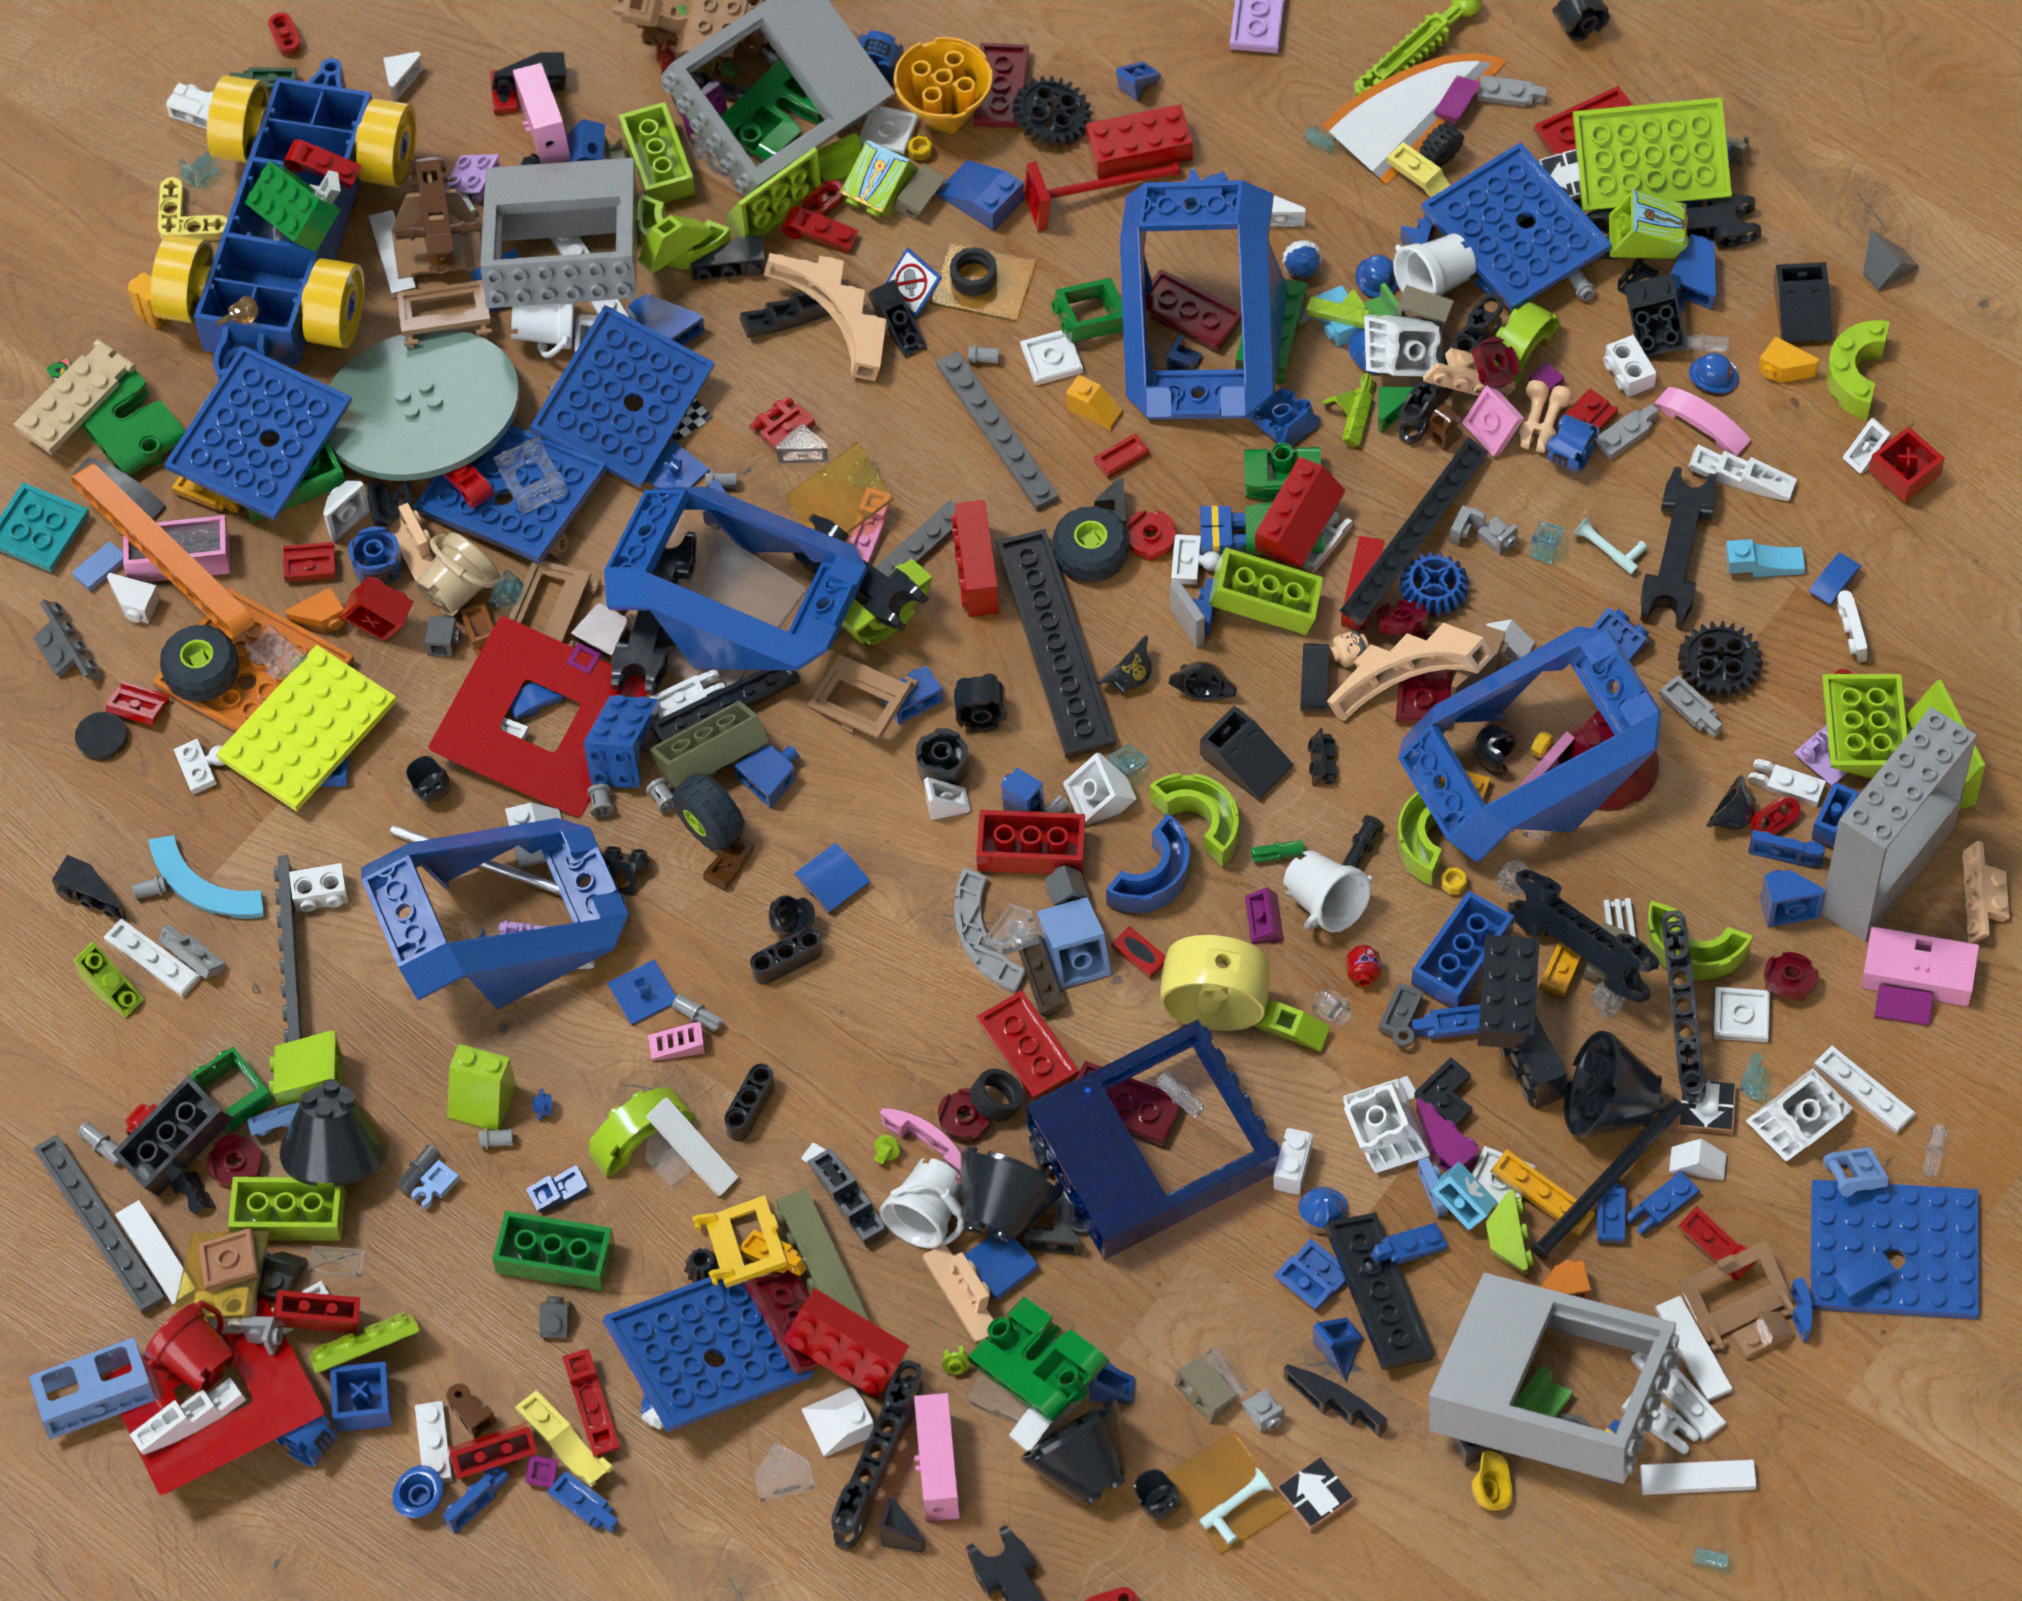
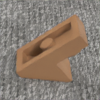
M1760 1312L1756 1322L1732 1334V1339L1745 1360L1794 1337L1793 1331L1780 1312Z

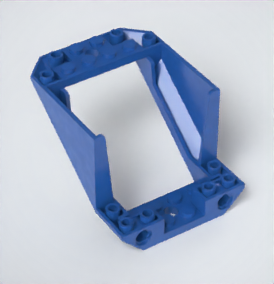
M1243 180L1144 183L1126 196L1120 235L1126 397L1148 420L1248 418L1274 396L1288 286L1269 242L1274 200L1272 192ZM1189 203H1198L1196 208L1192 210L1186 209ZM1238 229L1244 369L1152 371L1153 359L1147 343L1145 293H1152L1154 287L1144 252L1147 231ZM1197 391H1205L1203 397L1193 398Z
M663 487L644 491L604 569L606 607L609 610H650L694 669L798 671L830 650L868 568L854 545L713 488ZM684 510H705L747 557H753L755 553H805L812 562L821 563L788 632L652 574Z
M1575 627L1435 705L1403 737L1398 759L1446 839L1476 862H1481L1513 829L1573 833L1657 750L1661 710L1610 630ZM1570 664L1615 736L1486 805L1443 733L1453 723L1502 721L1505 718L1503 711L1541 672L1561 671ZM1615 681L1618 682L1619 686L1616 694L1613 693V683ZM1442 776H1444L1445 778V786L1443 789H1441L1440 787Z
M559 818L411 842L361 867V880L398 968L418 1001L467 976L498 1010L616 949L629 918L628 910L591 828ZM516 846H520L530 854L542 850L573 923L448 943L417 871L418 867L421 866L447 890L450 888L448 885L449 881ZM591 877V882L588 886L579 887L582 878ZM411 907L410 915L406 918H400L401 910Z

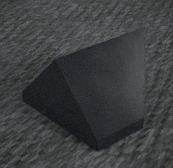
M893 1496L889 1498L879 1524L882 1547L922 1553L926 1550L924 1538Z

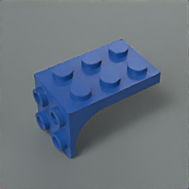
M622 695L609 696L583 742L590 781L593 785L602 783L609 785V787L639 788L641 784L639 771L640 747L647 730L660 709L659 699L624 697Z

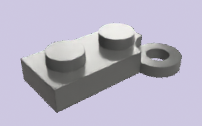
M1398 982L1381 1019L1378 1031L1393 1036V1042L1397 1046L1404 1048L1410 1046L1414 1041V1032L1409 1026L1423 998L1424 991ZM1401 1033H1405L1408 1035V1039L1401 1040L1398 1036Z

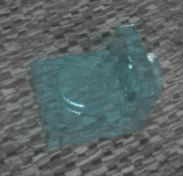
M209 150L202 156H199L191 165L182 158L178 160L180 176L185 182H191L196 187H200L219 171L217 160L210 155Z
M1540 521L1532 535L1528 556L1552 563L1556 548L1564 536L1565 528Z
M510 570L504 571L499 585L493 587L488 603L494 608L516 605L525 584Z
M1127 744L1111 753L1108 761L1128 779L1129 775L1146 766L1148 758L1131 744Z
M1753 1052L1743 1075L1740 1091L1750 1098L1765 1100L1768 1095L1769 1084L1761 1081L1766 1067L1762 1066L1764 1056Z

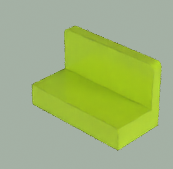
M856 132L817 150L820 177L823 182L829 180L840 182L848 178L861 153L860 138Z

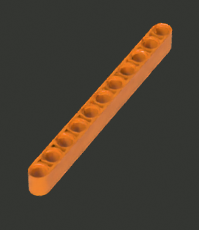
M91 463L71 476V481L76 490L230 639H234L254 625V620L247 609L97 465Z

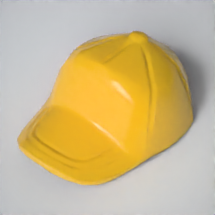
M1484 1451L1481 1457L1480 1471L1473 1477L1471 1483L1472 1493L1477 1503L1485 1509H1505L1510 1505L1513 1497L1508 1464L1499 1453Z

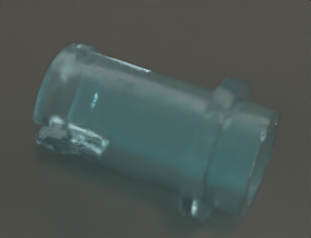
M1309 126L1303 139L1307 140L1308 144L1313 143L1327 150V152L1333 149L1336 142L1335 137L1318 130V126Z
M1696 1546L1693 1564L1717 1568L1718 1572H1721V1569L1727 1570L1730 1553H1725L1724 1549L1720 1552Z

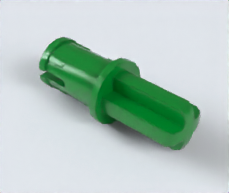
M1302 839L1284 843L1275 841V844L1251 848L1252 860L1254 863L1271 860L1281 862V859L1304 856Z

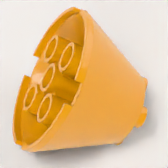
M937 37L935 41L915 44L902 55L895 68V90L902 103L919 117L925 125L934 130L952 134L957 132L988 96L992 86V69L985 54L975 45L958 38Z

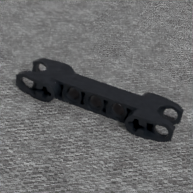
M1732 194L1731 197L1708 199L1707 206L1686 208L1688 239L1691 234L1705 237L1708 240L1714 239L1715 245L1719 248L1738 247L1760 239L1761 225L1743 222L1737 218L1755 211V197ZM1615 208L1599 209L1586 214L1600 231L1607 234L1606 238L1609 240V214ZM1609 250L1608 252H1606L1605 254H1603L1602 256L1598 257V258L1614 259V260H1617V259H1626V258H1619V257H1611V256H1610V250Z
M1494 293L1484 296L1469 313L1467 324L1446 352L1450 348L1472 353V350L1480 342L1490 337H1495L1500 327H1502V318L1499 316L1503 311V298ZM1488 302L1498 304V308L1494 312L1487 311L1484 306ZM1445 353L1437 363L1448 365ZM1424 381L1418 382L1401 406L1400 420L1403 422L1399 427V439L1408 444L1419 441L1429 430L1430 418L1433 412L1446 401L1454 389L1442 386L1436 387L1438 385ZM1408 425H1413L1417 427L1418 433L1409 436L1404 433V430Z
M1675 466L1666 483L1661 511L1672 513L1659 574L1657 576L1646 573L1644 577L1640 600V620L1648 621L1650 614L1657 607H1668L1676 615L1675 627L1683 628L1692 609L1697 583L1685 581L1698 520L1699 518L1712 520L1717 494V474L1709 473L1704 485L1700 487H1689L1682 481V468Z
M815 514L808 518L815 526L816 531L844 542L850 538L842 528L827 518ZM793 553L797 560L816 575L821 563L812 562L805 553ZM863 559L868 571L858 590L870 598L864 608L885 626L903 631L906 625L899 618L901 608L910 601L925 604L929 598L900 569L896 568L887 577Z
M688 531L680 545L675 548L665 547L652 574L677 585L679 579L691 580L696 565L697 536L695 532ZM638 610L629 643L621 641L616 643L612 656L611 686L613 690L620 691L628 677L641 673L646 675L645 690L647 695L653 696L666 676L670 651L667 648H660L665 630L650 610Z
M1527 869L1516 872V884L1524 891L1526 901L1517 899L1514 902H1509L1507 911L1514 915V920L1521 928L1537 937H1547L1550 934L1606 974L1603 982L1604 986L1616 995L1639 1003L1650 999V988L1642 981L1639 970L1651 972L1654 969H1658L1660 962L1645 943L1629 934H1618L1615 937L1559 897L1562 889L1561 886L1550 877Z
M1680 910L1667 911L1662 918V932L1679 1082L1684 1099L1689 1104L1703 1102L1706 1096V1080L1689 932L1685 916ZM1672 917H1677L1680 919L1679 921H1672L1667 923V921ZM1675 927L1681 928L1676 932L1670 931L1672 928ZM1676 950H1680V955H1676ZM1678 976L1688 978V982L1682 986L1676 985L1674 980ZM1681 1002L1691 1004V1008L1685 1012L1679 1011L1677 1006ZM1684 1028L1694 1030V1034L1689 1038L1680 1036V1032ZM1689 1058H1692V1064H1688ZM1691 1082L1699 1083L1696 1087H1687ZM1700 1093V1094H1699L1698 1096H1696V1097H1691V1096L1688 1095V1094Z
M906 1360L898 1366L886 1390V1400L851 1479L844 1486L831 1517V1525L834 1532L835 1546L849 1551L859 1542L869 1521L870 1509L903 1434L916 1414L914 1396H922L924 1393L921 1366L916 1362ZM910 1368L917 1372L916 1378L911 1375L903 1379L901 1378V1373L905 1369ZM887 1427H892L895 1429V1431L890 1434L882 1432L883 1429ZM877 1451L884 1453V1455L881 1458H874L871 1456L874 1452ZM864 1476H872L874 1478L867 1483L860 1481ZM853 1531L855 1533L851 1541L844 1542L839 1539V1533L844 1536L849 1535Z
M1007 1525L999 1528V1534L1005 1545V1549L1000 1555L994 1557L985 1556L973 1543L965 1547L974 1570L975 1578L986 1596L1000 1591L1005 1601H1043L1028 1577V1574L1037 1570V1565L1025 1543Z

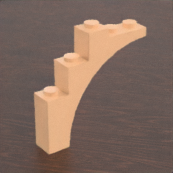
M770 253L765 266L764 276L784 281L802 290L822 305L840 327L847 342L851 359V376L875 381L881 364L886 319L875 315L862 314L865 290L854 286L841 285L844 261L833 257L819 256L818 262L814 263L808 260H799Z
M1442 623L1427 641L1406 634L1391 651L1370 644L1355 660L1354 663L1357 669L1326 702L1337 718L1345 721L1360 706L1394 684L1427 672L1447 669L1465 670L1478 674L1492 659L1494 653L1483 637Z

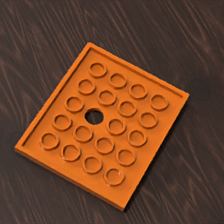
M228 588L227 591L247 609L254 620L252 627L231 639L239 660V672L234 684H232L227 692L217 698L202 702L187 701L171 692L161 672L154 679L153 684L155 688L237 732L316 645L349 666L355 660L352 654ZM207 616L199 624L219 628ZM253 675L257 679L256 684L250 689L244 690L237 686V681L240 677Z

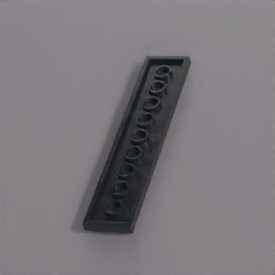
M1046 529L996 541L1000 559L1065 759L1116 746V740Z

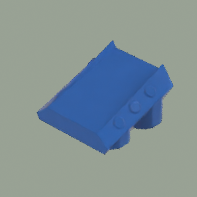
M1283 387L1276 391L1270 400L1248 417L1277 443H1287L1291 447L1314 429L1318 430L1321 419L1314 413L1309 400H1298L1292 390Z

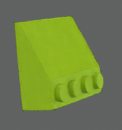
M813 147L733 207L727 214L726 220L727 227L730 228V233L735 238L756 235L765 236L784 222L790 207H801L803 199L821 185L817 149Z
M1823 674L1822 683L1830 768L1873 779L1907 737L1901 674Z
M1941 679L1937 680L1906 715L1907 736L1930 707L1965 727ZM1975 745L1959 810L1976 805L1985 763Z

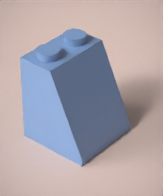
M1087 897L1036 911L1040 933L1047 945L1062 989L1111 975L1104 932Z

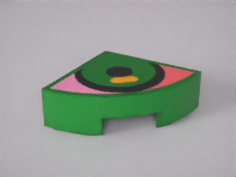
M66 357L46 367L53 383L71 366L70 360Z

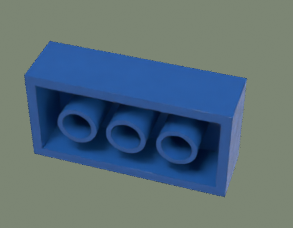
M1468 891L1412 969L1411 985L1451 1008L1460 1007L1483 974L1485 936H1510L1513 932L1514 915Z

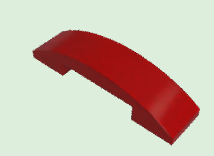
M589 1348L562 1356L593 1457L620 1449Z

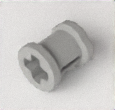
M658 778L652 781L647 786L646 793L654 798L658 804L657 809L659 812L665 813L674 808L672 802L673 794L668 788L667 780L665 778Z
M601 783L589 787L587 791L588 797L591 798L592 802L591 815L595 818H605L614 813V806L610 803L609 795L611 792L609 785Z

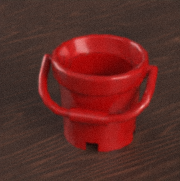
M203 1300L184 1306L162 1325L148 1343L145 1350V1356L149 1358L147 1365L163 1373L175 1374L196 1393L202 1389L205 1392L223 1378L224 1374L222 1372L226 1368L225 1364L231 1368L238 1356L220 1336L225 1322L222 1312ZM203 1309L216 1316L218 1321L216 1330L206 1319V1313Z

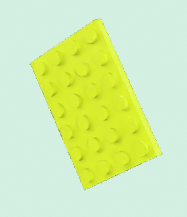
M316 645L216 753V756L221 762L297 812L393 707L397 699L395 695Z

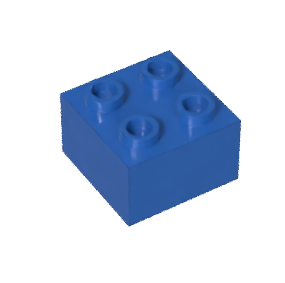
M386 1362L330 1368L332 1419L337 1432L392 1426L390 1374Z

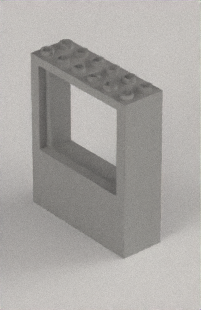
M766 0L671 63L660 77L663 89L673 96L678 110L686 114L693 131L701 135L705 141L706 149L716 156L721 170L725 174H729L734 181L735 189L738 193L743 194L744 197L813 147L817 150L876 111L895 93L829 0ZM759 28L825 121L756 167L690 73Z
M634 158L486 168L481 249V274L486 308L637 298L638 193ZM616 233V252L500 259L501 241Z
M1933 707L1929 708L1840 818L1821 909L1822 915L1864 942L1869 938L1871 927H1877L1954 831L1977 735Z
M1483 1272L1429 1393V1431L1624 1484L1628 1473L1633 1474L1636 1453H1641L1643 1450L1645 1431L1650 1432L1654 1419L1652 1414L1654 1410L1658 1411L1662 1402L1661 1392L1668 1389L1671 1378L1670 1370H1675L1678 1364L1679 1353L1675 1351L1677 1350L1680 1336L1676 1334V1322ZM1546 1328L1648 1355L1616 1434L1513 1407V1403Z

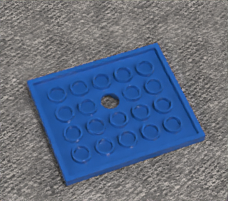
M1521 142L1421 203V210L1444 236L1457 234L1465 239L1461 244L1465 249L1471 247L1476 260V272L1496 295L1503 298L1504 304L1511 312L1611 250L1612 247L1611 242ZM1521 215L1525 217L1532 216L1536 223L1533 227L1524 229L1518 226L1516 220Z
M604 305L531 424L530 430L554 443L605 462L608 472L641 489L713 370L715 362ZM640 396L644 403L643 407L638 411H629L624 406L626 397Z
M241 346L165 462V469L276 521L350 406L352 398L341 391ZM273 431L280 436L279 442L272 447H266L260 443V438L263 434H269Z
M510 425L507 432L490 450L470 463L490 484L494 491V496L472 509L464 500L461 492L443 475H439L433 478L413 507L421 515L541 564L607 472L608 467L605 462ZM508 492L514 495L513 500L507 505L495 503L498 495H506Z
M1812 1179L1810 1299L1812 1309L1978 1319V1189L1888 1184L1887 1187H1880L1874 1190L1855 1191L1853 1195L1845 1197L1838 1190L1837 1181ZM1882 1250L1885 1255L1892 1251L1903 1255L1905 1264L1900 1269H1896L1897 1272L1893 1278L1873 1285L1869 1292L1848 1300L1832 1279L1841 1270L1877 1251Z
M711 1277L604 1316L603 1323L667 1433L812 1378L813 1370L794 1373L745 1287L747 1281L726 1288L723 1279L718 1280V1285L715 1286L712 1283ZM712 1351L716 1355H722L725 1363L720 1367H712L705 1362L704 1355Z

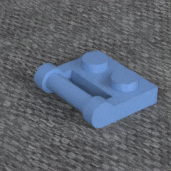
M1871 1147L1833 1152L1825 1155L1823 1159L1825 1167L1833 1173L1838 1182V1190L1842 1196L1848 1197L1853 1195L1855 1191L1874 1190L1888 1186V1176ZM1841 1165L1848 1166L1853 1178H1847Z

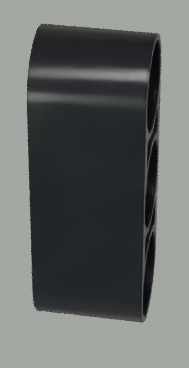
M1303 643L1300 711L1326 712L1329 644Z
M806 928L756 952L750 959L753 980L758 984H769L820 958L823 952L820 933L814 928ZM807 943H815V945L810 947L805 946ZM785 954L792 955L789 958H782ZM761 966H767V967H768L767 969H764V970H759V969H757V968H759V967H761Z
M756 1064L750 1069L725 1113L726 1132L732 1140L741 1141L748 1137L774 1091L773 1070L767 1064ZM760 1078H767L765 1082H757ZM747 1100L755 1101L753 1104L749 1105L744 1103ZM735 1122L743 1123L742 1125L737 1127L732 1126V1124Z

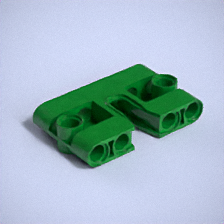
M781 59L721 116L745 152L750 156L755 155L763 162L800 138L801 128L781 109H788L798 117L816 125L825 121Z
M136 370L132 373L127 371L118 380L120 386L80 425L110 463L130 477L143 470L146 465L151 467L160 465L165 459V453L174 450L186 432L161 400L146 405L123 418L150 395V392L145 388V380Z
M1278 443L1270 451H1267V449H1244L1246 498L1274 501L1299 457L1321 465V448L1298 447V450H1293L1291 445L1287 443ZM1273 502L1245 507L1246 553L1249 555H1265L1255 551V532ZM1323 532L1311 553H1324Z
M1022 1297L1006 1314L1008 1318L998 1317L990 1322L987 1328V1333L990 1337L987 1340L984 1338L967 1357L980 1372L1043 1418L1053 1423L1072 1402H1078L1086 1397L1089 1391V1384L1110 1361L1097 1347L1071 1329L1058 1337L1062 1329L1052 1322V1315L1028 1298Z

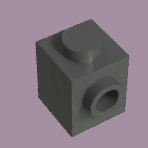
M446 615L430 616L425 638L427 654L429 656L453 658L455 645L459 644L461 640V629L457 628L456 619Z
M1064 865L1056 868L1052 874L1045 878L1048 887L1047 893L1054 906L1086 897L1089 898L1079 870Z

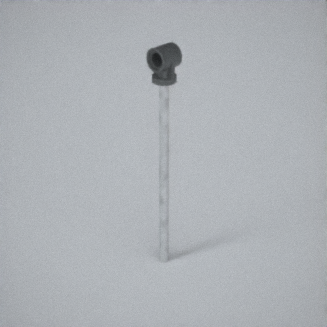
M393 825L390 830V835L409 842L432 839ZM489 860L479 866L561 895L556 882L494 860ZM620 893L629 913V918L627 920L628 922L631 916L630 909L627 903V899L623 894Z

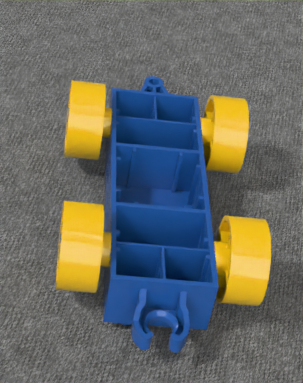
M335 58L324 60L320 65V69L308 82L276 78L269 99L267 87L263 81L228 75L220 78L214 89L207 121L208 150L213 158L247 163L215 257L209 240L175 234L166 235L159 246L154 261L150 292L152 311L157 318L196 324L203 351L215 353L213 367L218 381L241 346L281 364L300 366L307 342L345 349L350 347L357 334L363 310L364 274L359 264L336 261L335 258L361 181L398 188L404 185L410 172V160H413L416 146L417 119L413 105L372 99L371 92L347 89L341 62ZM294 140L305 141L362 165L361 171L351 190L340 185V193L333 201V204L341 210L316 252L293 241L274 240V226L245 204L250 191L255 186L269 160L285 167L283 161ZM306 170L302 173H295L309 185L320 186L324 179Z

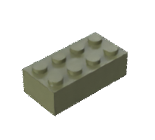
M739 700L649 750L660 775L674 788H677L693 774L714 775L718 769L738 762L740 757L748 753L758 751L769 740L758 715Z

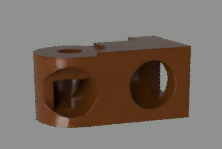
M1445 404L1440 405L1430 418L1428 439L1445 452L1462 437V430L1458 428L1460 416Z
M454 1384L448 1389L447 1400L452 1412L474 1439L497 1423L494 1412L488 1405L480 1409L465 1384Z

